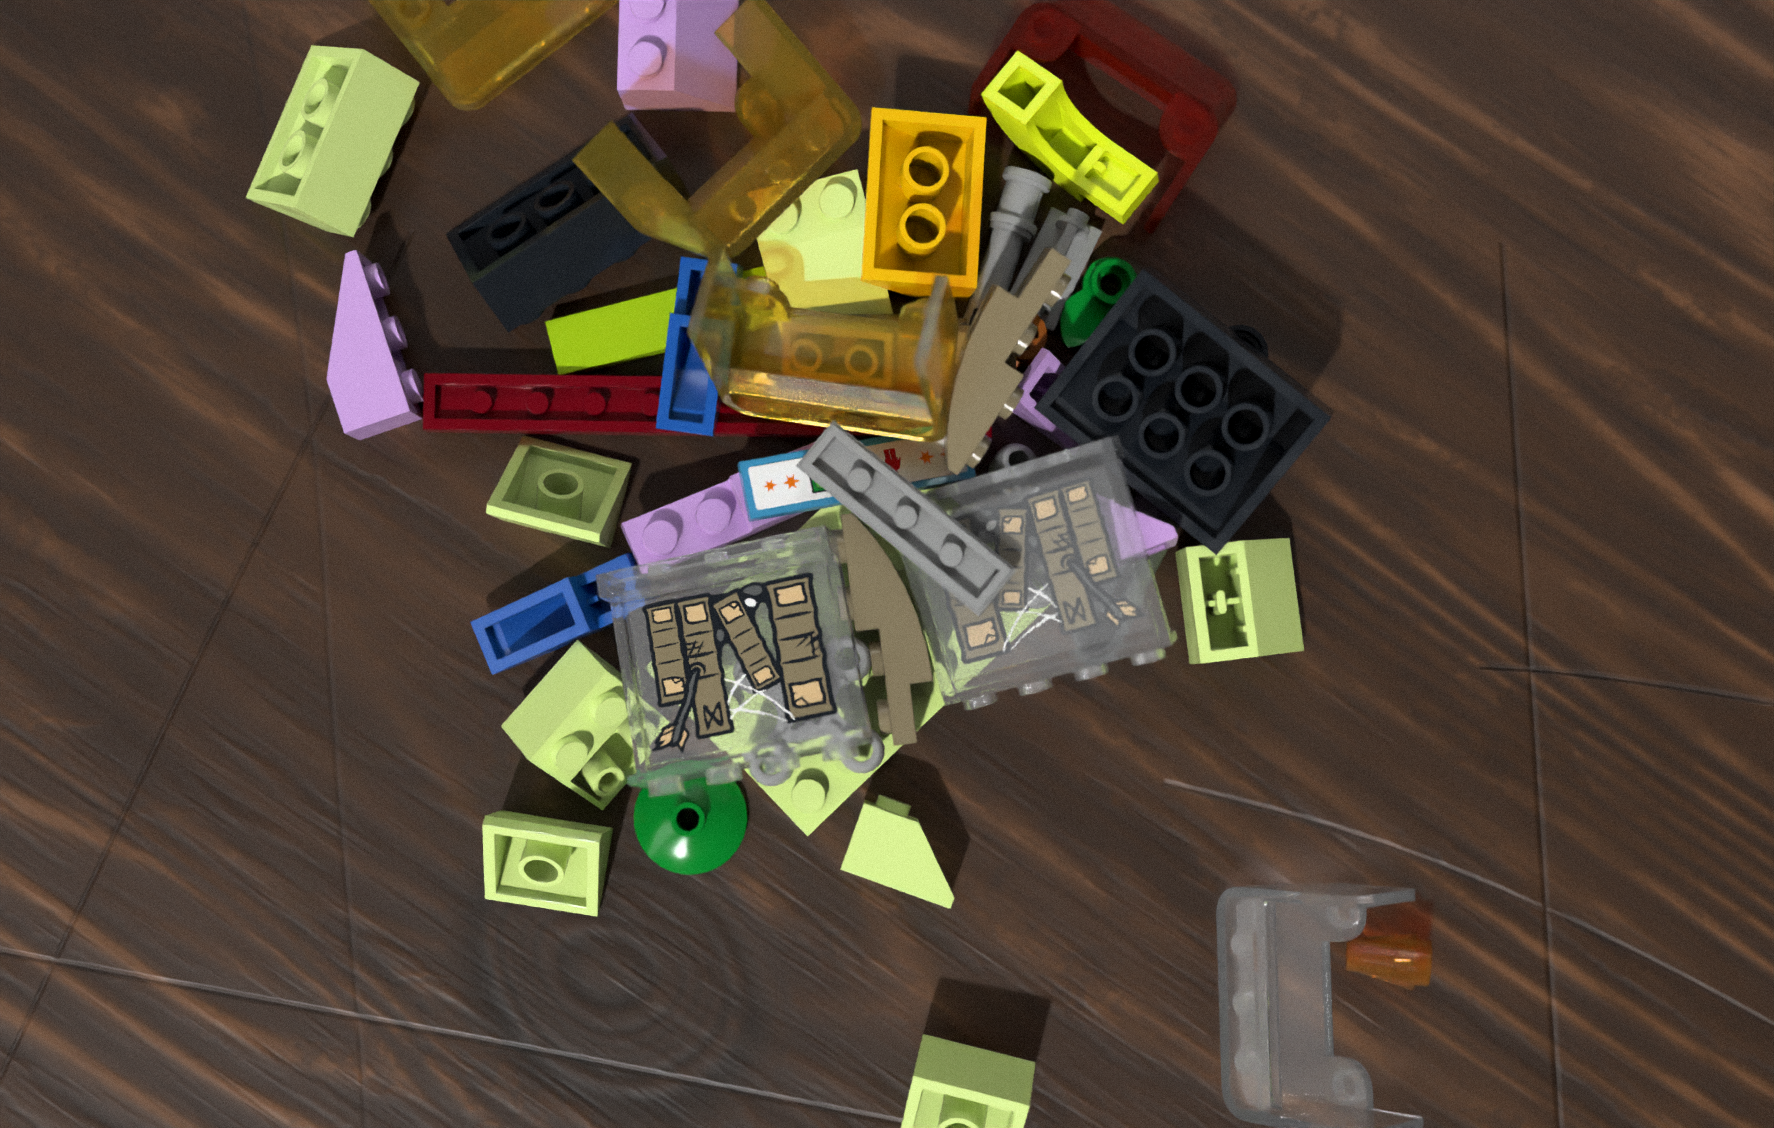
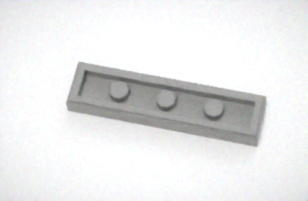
M834 420L796 465L979 617L1017 572V569Z

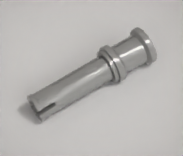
M1007 166L1004 168L1002 177L1006 183L997 210L990 212L987 219L988 229L992 233L978 272L977 289L971 295L963 317L967 318L966 325L968 326L971 325L978 308L992 284H996L1008 292L1024 242H1030L1031 238H1034L1036 235L1037 227L1033 223L1043 194L1049 193L1052 187L1051 180L1039 173L1020 167Z

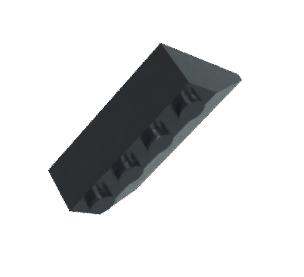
M1152 266L1143 268L1034 407V409L1216 555L1330 421L1334 413L1333 409Z

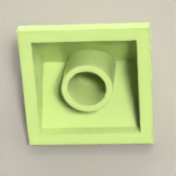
M523 435L487 503L486 514L510 523L611 548L632 463Z
M504 810L485 815L482 824L485 899L598 917L613 828Z

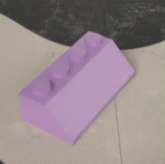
M619 0L617 91L625 109L737 112L739 0Z

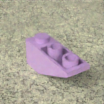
M353 250L345 253L326 380L344 433L360 441L423 419L418 403L423 401L424 390L416 371L413 368L409 370L406 368L401 350L408 347L407 339L397 316L389 317L383 297L390 295V289L381 266L378 262L372 264L359 251Z

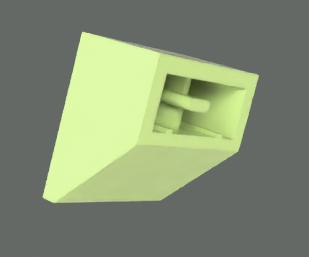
M1289 538L1227 542L1217 555L1204 545L1185 547L1175 552L1190 664L1304 651Z
M577 639L501 727L530 762L601 810H604L655 752L652 750L656 746L655 741L662 727L673 723L674 720L616 668Z

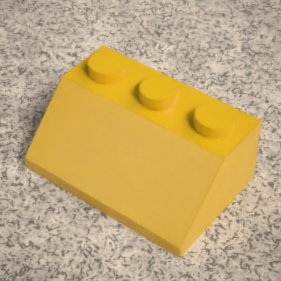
M872 107L861 268L862 282L910 297L967 301L977 289L987 117Z

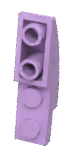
M815 442L798 448L796 450H793L791 452L808 450L813 446ZM739 473L731 475L725 482L623 522L621 529L643 579L688 560H697L804 512L749 522Z

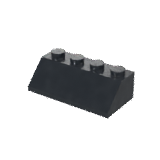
M631 113L445 235L472 284L509 333L520 325L535 321L547 307L565 295L582 290L590 283L594 276L614 263L623 262L631 258L640 246L661 232L671 231L678 227L687 215L698 209V206L667 155L635 115Z

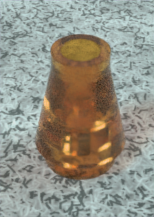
M1417 933L1347 937L1345 971L1358 972L1413 991L1414 985L1429 986L1432 967L1431 940L1418 939Z

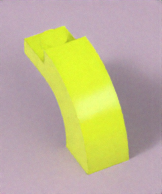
M1016 51L981 93L988 110L1002 130L1040 170L1080 202L1086 198L1121 224L1128 220L1159 182L1158 172L1103 135L1077 110L1067 96L1062 80L1020 51Z

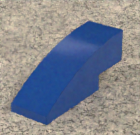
M681 256L674 313H670L656 429L707 436L715 435L735 332L743 266L735 263Z
M626 553L578 576L560 580L470 623L492 675L572 644L577 639H584L643 613V606L663 600L653 576L643 579L633 554Z

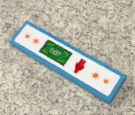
M944 425L859 440L918 490L969 482L976 478L975 468L972 469L966 464L959 475H956L947 468L944 462ZM809 449L741 461L737 465L749 522L843 504L796 466Z

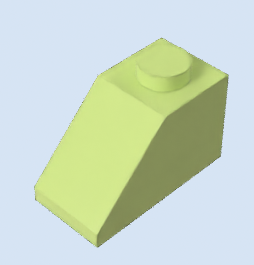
M880 794L876 804L864 800L841 865V870L951 909L954 900L953 892L919 820L908 815L911 805Z

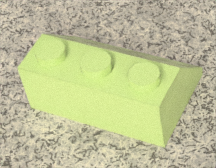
M311 45L246 198L325 231L354 237L356 230L365 223L371 210L370 198L379 177L385 174L392 162V146L401 126L410 119L414 111L415 99L413 97L420 82L364 49Z

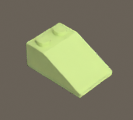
M858 169L746 198L782 337L783 321L786 318L840 314H893L888 290L861 281L866 200Z
M923 1034L900 1128H1024L1030 1106L1035 1062Z

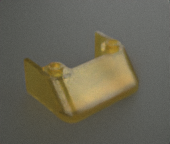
M367 0L444 98L455 108L464 111H473L485 106L619 2V0H455L447 6L443 0Z
M746 0L714 32L752 76L738 89L735 95L734 106L739 120L754 137L687 201L670 183L664 180L612 121L572 159L638 232L716 261L730 260L750 246L856 142L862 130V119L856 105L765 0Z
M712 246L687 333L722 401L728 407L749 416L828 427L834 420L848 431L922 442H936L944 439L946 436L959 320L948 276L936 275L930 298H921L915 303L903 306L897 322L791 307L787 296L780 290L779 285L775 281L763 276H749L747 279L737 278L724 247Z

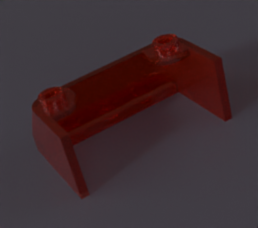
M1035 0L1017 18L973 83L968 113L977 117L986 106L981 93L1017 50L1034 62L1048 63L1059 59L1068 49L1163 110L1164 112L1158 126L1160 140L1170 153L1183 160L1185 164L1143 228L1153 235L1233 115L1237 105V95L1232 83L1223 75L1108 0Z

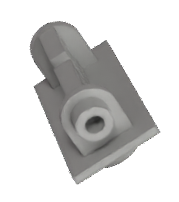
M1054 207L1051 208L1010 291V294L1014 295L1045 247H1051L1070 259L1072 262L1064 272L1071 277L1066 290L1053 307L1044 303L1037 313L1044 321L1046 329L1054 331L1061 317L1064 303L1070 298L1102 233L1101 230L1087 224L1090 219L1087 214L1075 208H1069L1067 214Z

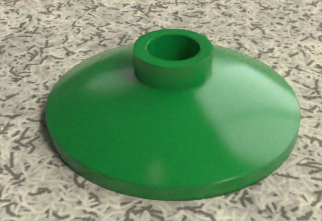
M680 761L660 769L644 784L635 803L634 828L642 849L656 864L674 873L695 875L718 868L737 851L747 828V806L741 789L724 770L703 761ZM692 808L698 813L699 823L696 828L688 830L679 824L678 815L682 809Z

